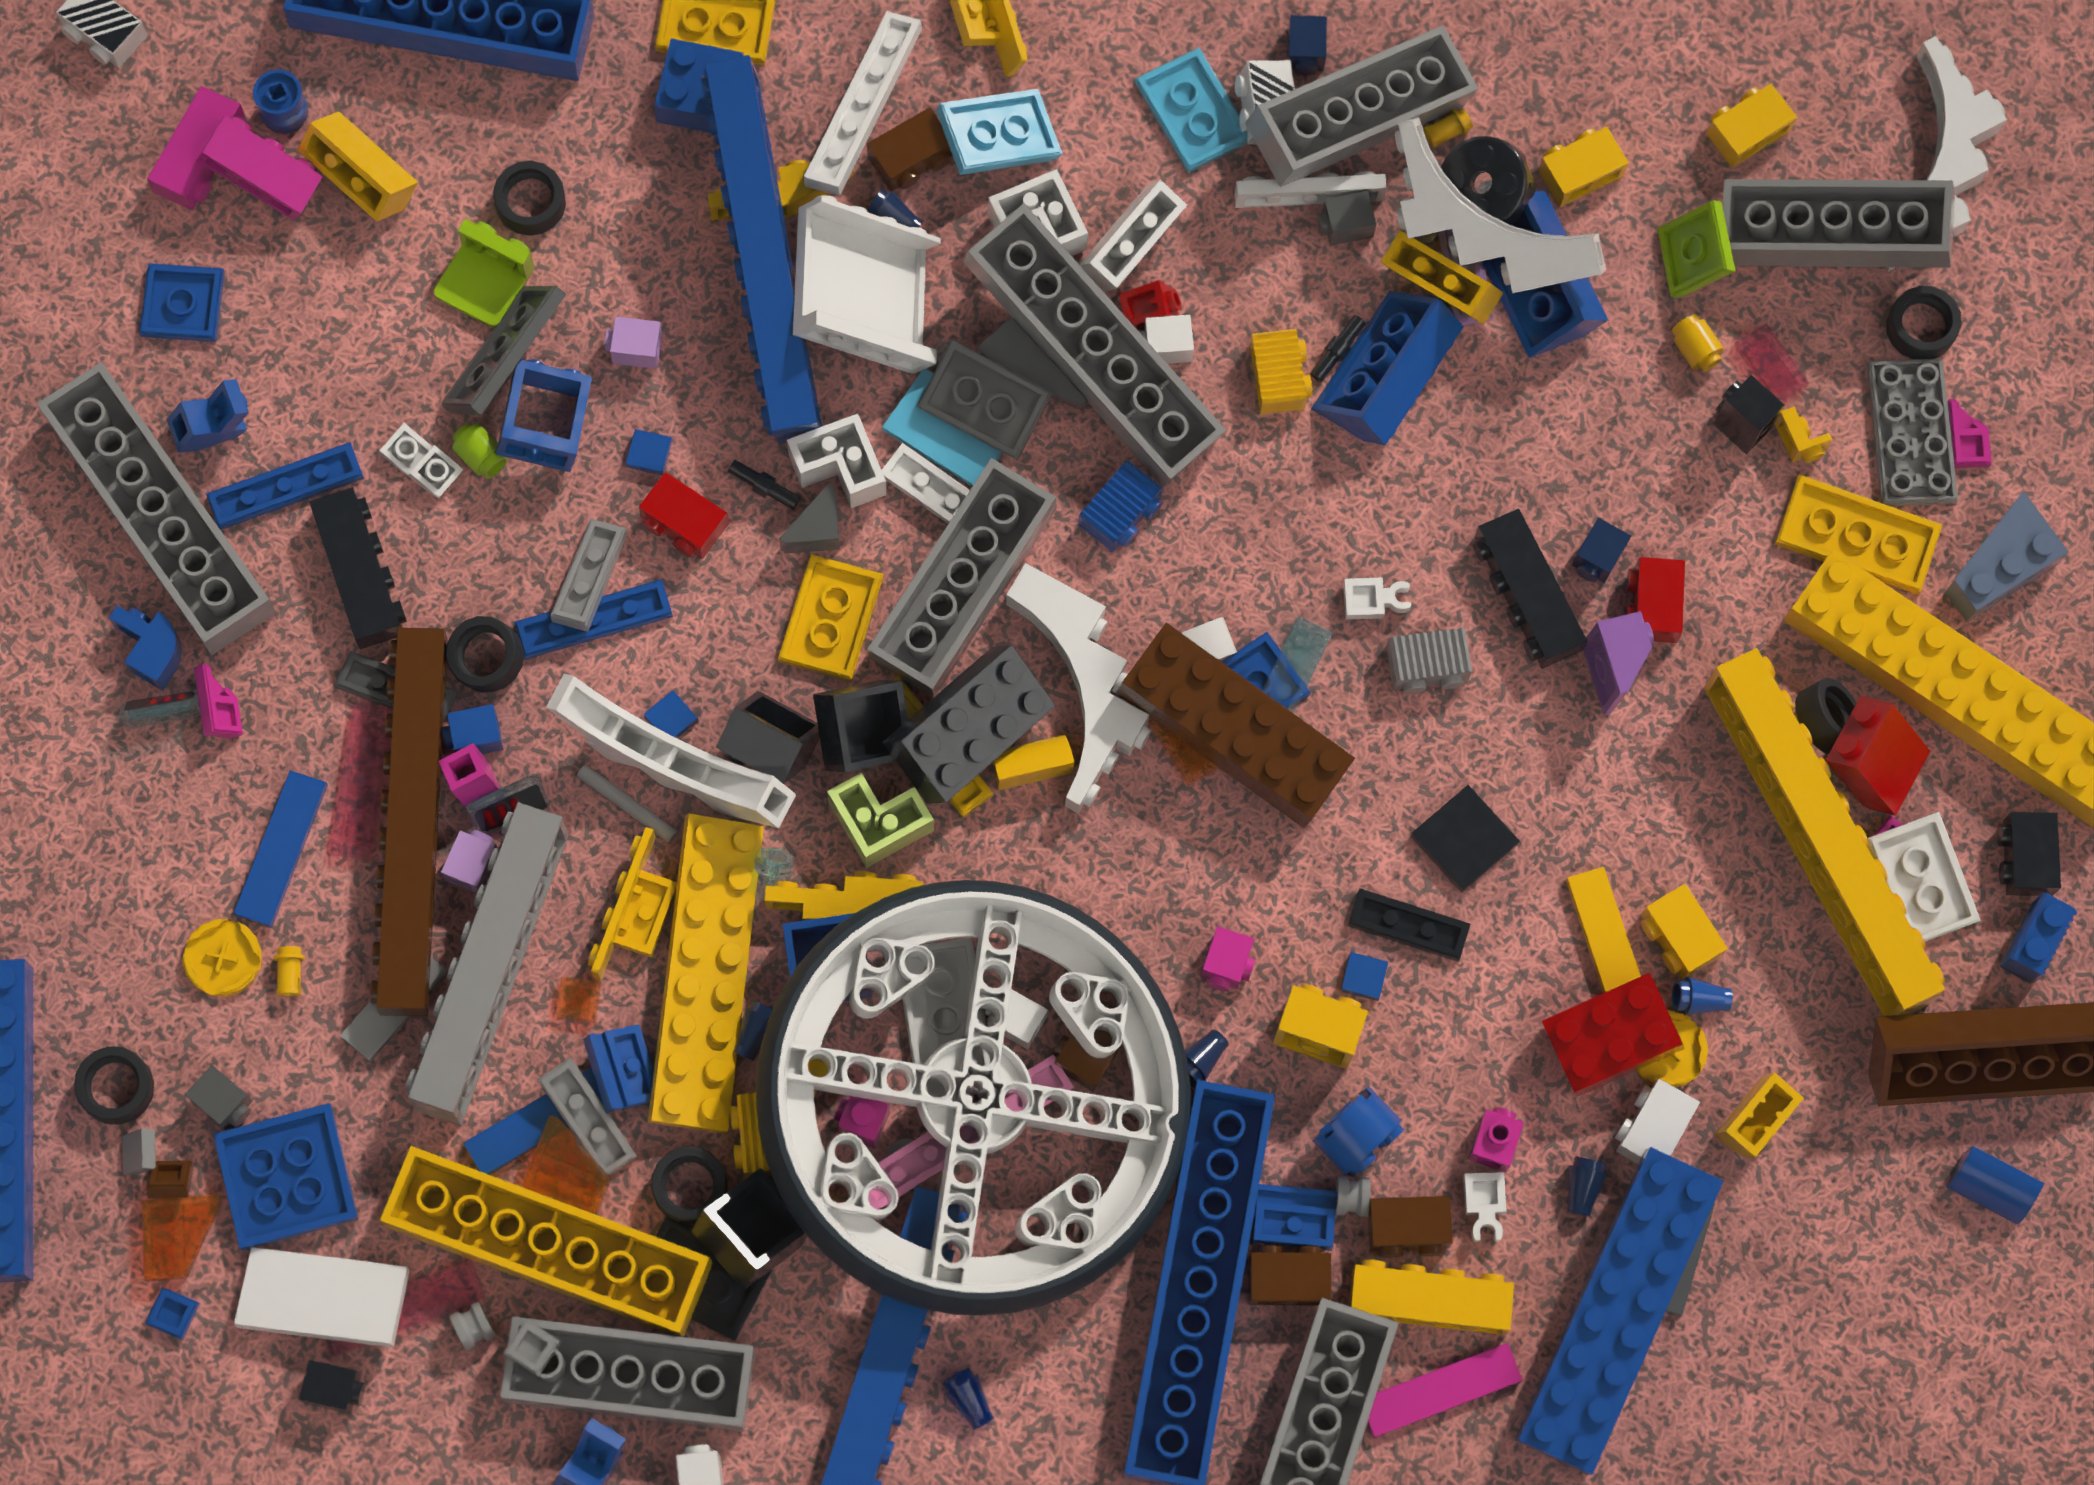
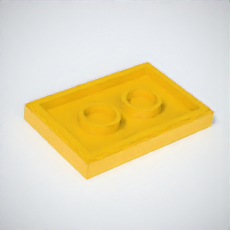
M663 0L655 50L667 53L670 39L672 38L743 52L744 56L750 55L753 64L765 66L776 0Z
M810 554L778 662L852 682L884 574Z

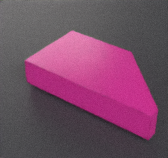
M1948 399L1954 467H1990L1992 461L1989 428L1980 420H1975L1959 406L1960 403L1955 399Z
M207 664L195 667L194 672L204 736L236 738L243 735L238 698L228 687L223 688L211 675L212 669Z

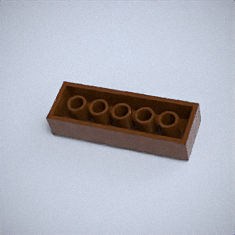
M1167 622L1122 681L1116 692L1117 695L1149 714V718L1302 828H1305L1313 819L1355 760V757Z
M2094 1002L1876 1016L1868 1072L1878 1106L2094 1092Z

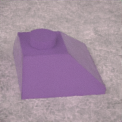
M1641 611L1598 621L1586 637L1587 643L1583 651L1604 715L1612 713L1627 694L1652 649L1654 642L1653 631L1648 622L1644 623Z

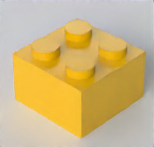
M1301 984V987L1293 985L1273 1044L1347 1069L1354 1056L1368 1010L1362 1009L1360 1002L1348 997L1340 996L1336 1000L1324 996V991L1316 986Z

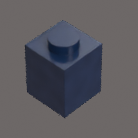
M1290 15L1287 34V60H1290L1291 70H1295L1297 74L1305 76L1313 75L1317 71H1324L1327 47V16Z
M1598 517L1576 554L1572 566L1578 568L1577 573L1585 580L1590 582H1597L1599 580L1605 584L1626 548L1631 535Z

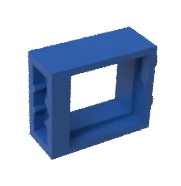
M520 359L512 375L496 455L571 472L577 456L592 376L584 375L575 369H559L547 366L538 360ZM522 384L577 397L568 439L514 426Z

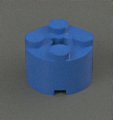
M1369 1085L1358 1093L1360 1096L1353 1103L1349 1101L1319 1131L1320 1134L1312 1139L1315 1145L1344 1175L1350 1173L1352 1176H1355L1358 1172L1361 1173L1376 1159L1377 1156L1372 1151L1377 1146L1380 1149L1385 1145L1388 1146L1405 1130L1399 1124L1401 1119Z

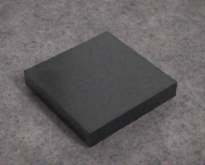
M1469 785L1464 787L1410 835L1461 893L1520 843V840Z

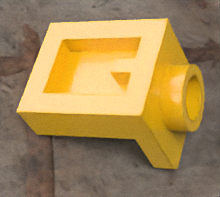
M1795 406L1783 410L1775 422V426L1792 463L1801 459L1805 463H1811L1826 455L1825 451L1832 442L1830 433L1809 439L1810 429L1808 423L1803 416L1799 417Z

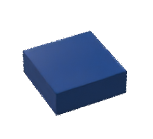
M635 429L626 461V468L663 475L672 445V437Z
M674 690L643 714L644 718L652 726L675 738L680 737L698 722L697 716Z
M1351 952L1341 991L1379 1001L1388 961Z
M162 1287L145 1324L183 1340L200 1303Z

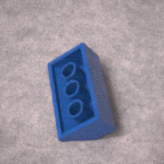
M1536 191L1526 204L1521 217L1516 222L1509 224L1510 226L1538 234L1567 236L1546 191ZM1505 257L1483 261L1493 285L1503 292L1500 299L1529 358L1580 339L1608 321L1588 277L1512 293L1511 284L1505 285L1502 277L1501 263L1506 262Z
M1389 291L1311 409L1365 442L1386 445L1395 434L1397 427L1409 409L1414 405L1428 380L1434 375L1436 368L1447 351L1453 346L1455 339L1464 326L1440 298Z

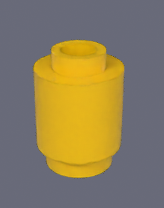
M1697 314L1686 317L1672 328L1671 332L1675 336L1673 341L1692 370L1701 368L1703 372H1706L1722 361L1720 355L1724 352V347L1704 319L1700 320Z

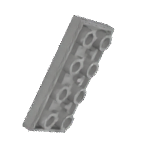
M1943 359L1868 361L1867 375L1881 503L1888 506L1956 504L1958 502Z

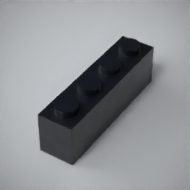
M351 487L309 501L359 649L361 650L397 638L398 627H401L400 624L407 622L400 600L392 602L389 589L395 588L389 566L382 568L380 566L377 555L384 553L377 531L369 533L366 520L372 519L366 498L358 499L354 488Z
M1518 508L1478 526L1474 536L1475 540L1472 542L1474 551L1481 562L1487 561L1492 571L1489 578L1495 592L1498 595L1504 594L1509 604L1506 611L1514 628L1521 627L1526 637L1523 645L1530 660H1537L1543 669L1583 651L1587 639L1520 509Z

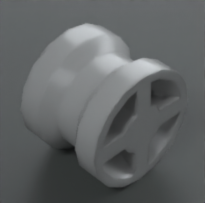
M1337 1176L1335 1215L1344 1216L1347 1212H1354L1359 1217H1368L1370 1178L1361 1177L1358 1181L1349 1180L1346 1176Z
M479 1301L472 1304L470 1310L463 1314L456 1312L450 1315L451 1322L467 1352L474 1349L477 1342L483 1339L489 1341L496 1337Z

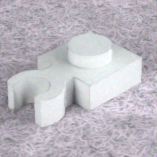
M1383 577L1344 579L1345 620L1384 618L1385 608H1390L1396 613L1410 611L1411 602H1399L1395 597L1399 592H1408L1410 583L1399 581L1390 588H1383Z
M1504 1172L1465 1173L1463 1175L1465 1215H1477V1221L1471 1229V1238L1474 1243L1479 1242L1481 1239L1480 1229L1486 1226L1493 1230L1494 1242H1499L1503 1235V1229L1500 1222L1495 1219V1214L1506 1213Z

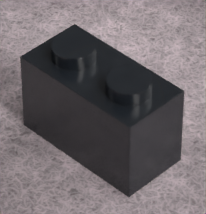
M1750 375L1742 384L1735 381L1723 394V400L1715 409L1719 414L1713 425L1747 455L1773 428L1785 404Z
M2011 812L2003 820V824L1998 825L1997 843L1999 847H2004L2005 861H2001L1999 865L2000 884H2006V895L2040 896L2044 892L2053 896L2061 889L2058 814L2047 812Z

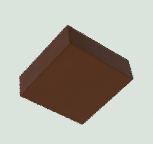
M192 1160L156 1161L155 1169L149 1172L146 1187L148 1198H188L193 1175Z

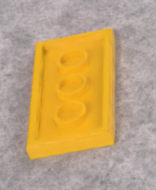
M1799 474L1775 545L1823 562L1832 549H1834L1883 583L1919 595L1943 525Z

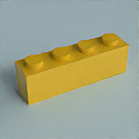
M1362 1260V1265H1355L1352 1269L1349 1307L1403 1324L1507 1335L1511 1330L1514 1283L1504 1282L1505 1276L1483 1273L1480 1279L1465 1277V1271L1457 1269H1441V1274L1425 1273L1424 1266L1403 1264L1401 1270L1385 1268V1262L1378 1260Z

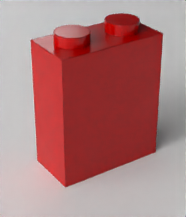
M1860 696L1826 758V762L1863 806L1896 816L1925 763L1930 750L1893 703Z

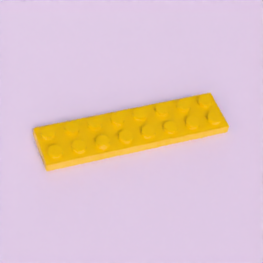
M691 813L685 816L648 1115L649 1123L715 1133L728 1132L737 1053L733 1051L741 1026L764 826Z

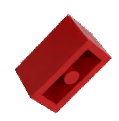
M666 471L639 505L640 517L643 519L642 525L656 536L664 533L673 539V546L687 557H691L694 553L703 559L729 525L727 512Z
M1639 557L1634 569L1629 568L1627 591L1633 592V605H1627L1625 615L1641 611L1644 623L1648 622L1650 624L1654 641L1677 643L1683 633L1685 560Z

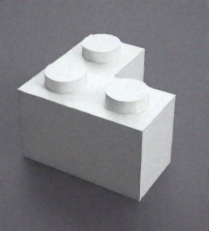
M1057 169L989 197L988 216L994 228L1025 203L1071 256L1087 250L1088 232Z
M859 414L787 439L788 455L802 488L837 475L851 508L886 496V480Z

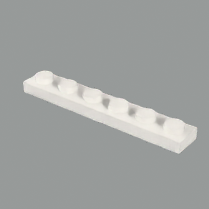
M889 11L886 12L804 175L806 187L840 196L922 31L921 20Z

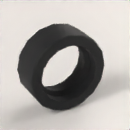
M531 160L517 162L506 168L496 179L493 190L496 212L504 226L513 232L527 236L543 234L554 228L563 217L566 207L563 183L557 173L546 164ZM536 179L546 184L552 196L548 209L537 216L531 217L519 216L513 213L508 205L507 198L509 191L516 183L522 180Z
M1916 286L1906 290L1896 299L1886 319V333L1892 346L1902 355L1913 360L1935 359L1942 356L1953 345L1962 326L1961 312L1956 301L1946 291L1934 286ZM1926 304L1935 308L1943 316L1945 331L1937 341L1922 342L1906 332L1902 324V317L1910 306Z
M476 616L465 620L454 629L447 642L446 660L449 670L458 681L478 692H495L506 688L517 678L523 666L524 650L520 638L512 628L493 617ZM482 633L498 635L504 641L506 647V656L501 667L488 676H477L471 673L464 662V653L469 642Z
M1824 678L1798 693L1795 700V708L1799 724L1803 723L1811 734L1812 744L1823 753L1829 754L1852 713L1856 701L1850 692L1838 681Z
M107 1046L93 1051L82 1061L75 1074L74 1090L78 1103L92 1118L105 1124L121 1125L135 1120L146 1111L153 1098L154 1079L150 1068L135 1052L124 1047ZM110 1063H122L129 1066L135 1072L138 1081L137 1092L133 1099L125 1106L119 1108H106L98 1104L93 1098L91 1091L92 1079L96 1072Z
M683 1146L669 1151L658 1161L652 1173L651 1190L657 1207L665 1216L681 1224L695 1225L703 1210L727 1193L728 1181L722 1164L711 1152L700 1147ZM684 1163H697L705 1167L713 1180V1191L709 1199L703 1205L693 1209L675 1205L668 1197L666 1191V1181L670 1172L678 1165Z

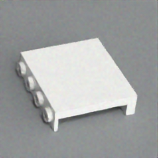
M817 196L813 201L798 208L793 335L911 374L937 364V350L923 345L926 250L941 244V238L927 234L922 228L899 224L894 218L879 217L868 213L863 207L848 206L837 202V199L832 196Z

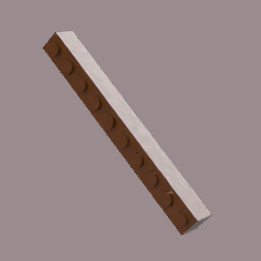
M398 627L397 640L390 641V663H396L395 677L388 678V700H394L393 714L386 715L385 733L386 737H392L391 752H384L383 772L384 775H389V789H382L381 811L382 813H387V827H380L379 850L385 851V864L378 865L377 888L383 889L382 903H376L375 927H381L380 942L373 943L372 952L373 965H379L378 980H372L370 988L371 1004H377L376 1008L380 1016L428 1017L441 780L439 760L442 759L447 667L446 648L448 642L445 629Z

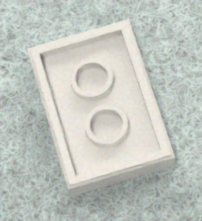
M1940 812L1868 838L1869 845L1867 847L1873 859H1878L1883 864L1887 872L1888 879L1886 882L1893 894L1897 893L1901 897L1907 911L1905 917L1912 928L1919 930L1925 942L1981 921Z

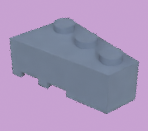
M2023 491L1948 587L1945 594L1968 623L2057 566L2069 551Z

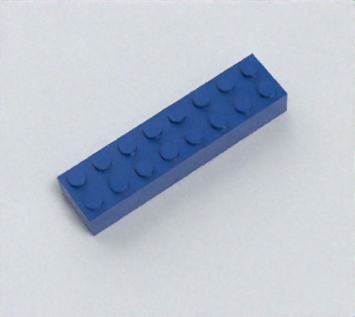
M285 0L283 7L290 28L579 81L595 15L592 0Z
M25 959L0 960V1283L33 1281V967Z
M1649 1147L1644 1151L1515 1441L1580 1472L1593 1475L1724 1182L1723 1180L1655 1148Z

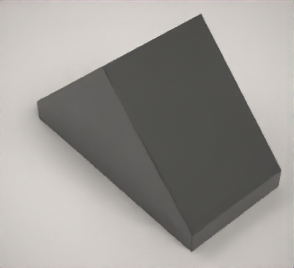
M829 483L779 538L782 551L788 554L840 550L834 486Z

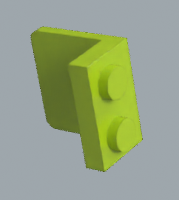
M465 218L457 230L461 246L436 285L434 295L437 300L494 328L501 322L535 269L531 252H529L530 249L524 243L517 239L510 238L508 241L496 235V230L490 225L481 221L475 224Z

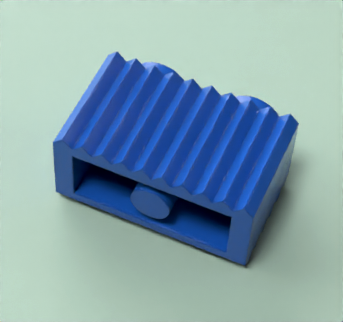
M1126 460L1113 477L1100 489L1099 493L1081 511L1078 525L1112 552L1120 544L1125 548L1136 537L1139 531L1136 528L1137 524L1144 517L1150 520L1162 506L1163 502L1160 500L1162 487Z
M2043 892L2033 901L1999 967L2028 983H2034L2046 974L2045 970L2049 967V963L2053 960L2052 957L2060 947L2059 943L2063 941V936L2067 934L2066 930L2070 928L2069 924L2074 921L2073 917L2077 914L2076 909Z

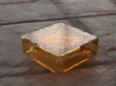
M562 977L556 1012L557 1018L596 1022L601 982Z

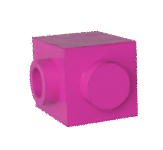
M474 743L439 760L451 792L468 811L502 793L490 762Z
M1217 926L1201 974L1202 978L1208 979L1207 985L1214 989L1228 992L1230 987L1238 989L1241 979L1249 981L1256 960L1249 957L1255 938Z
M850 1096L849 1100L842 1098L834 1116V1120L839 1122L837 1125L838 1134L851 1133L862 1140L864 1145L875 1149L890 1115V1105L881 1101Z
M1494 1107L1493 1111L1486 1109L1481 1117L1468 1160L1506 1172L1511 1166L1524 1121L1515 1119L1516 1114L1507 1109Z

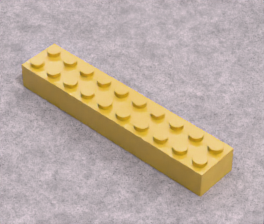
M1832 549L1783 621L2094 828V722Z
M1755 648L1717 666L1706 682L1704 689L1882 1015L1911 1014L1929 1005L1946 990L1943 985L1945 983L1944 975L1935 962H1930L1924 951L1926 945L1921 933L1917 928H1912L1905 917L1907 911L1903 900L1897 893L1893 894L1886 882L1888 876L1883 864L1878 859L1874 860L1868 850L1869 841L1863 828L1860 825L1855 826L1848 813L1850 806L1846 797L1841 791H1836L1830 781L1831 772L1828 764L1822 757L1818 758L1811 746L1812 737L1808 728L1803 723L1799 724L1793 714L1794 705L1791 697L1784 689L1780 690L1774 679L1775 670L1771 661L1766 656L1762 657L1758 648Z

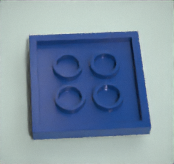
M331 1103L213 1134L239 1249L242 1251L251 1249V1247L255 1248L359 1220Z

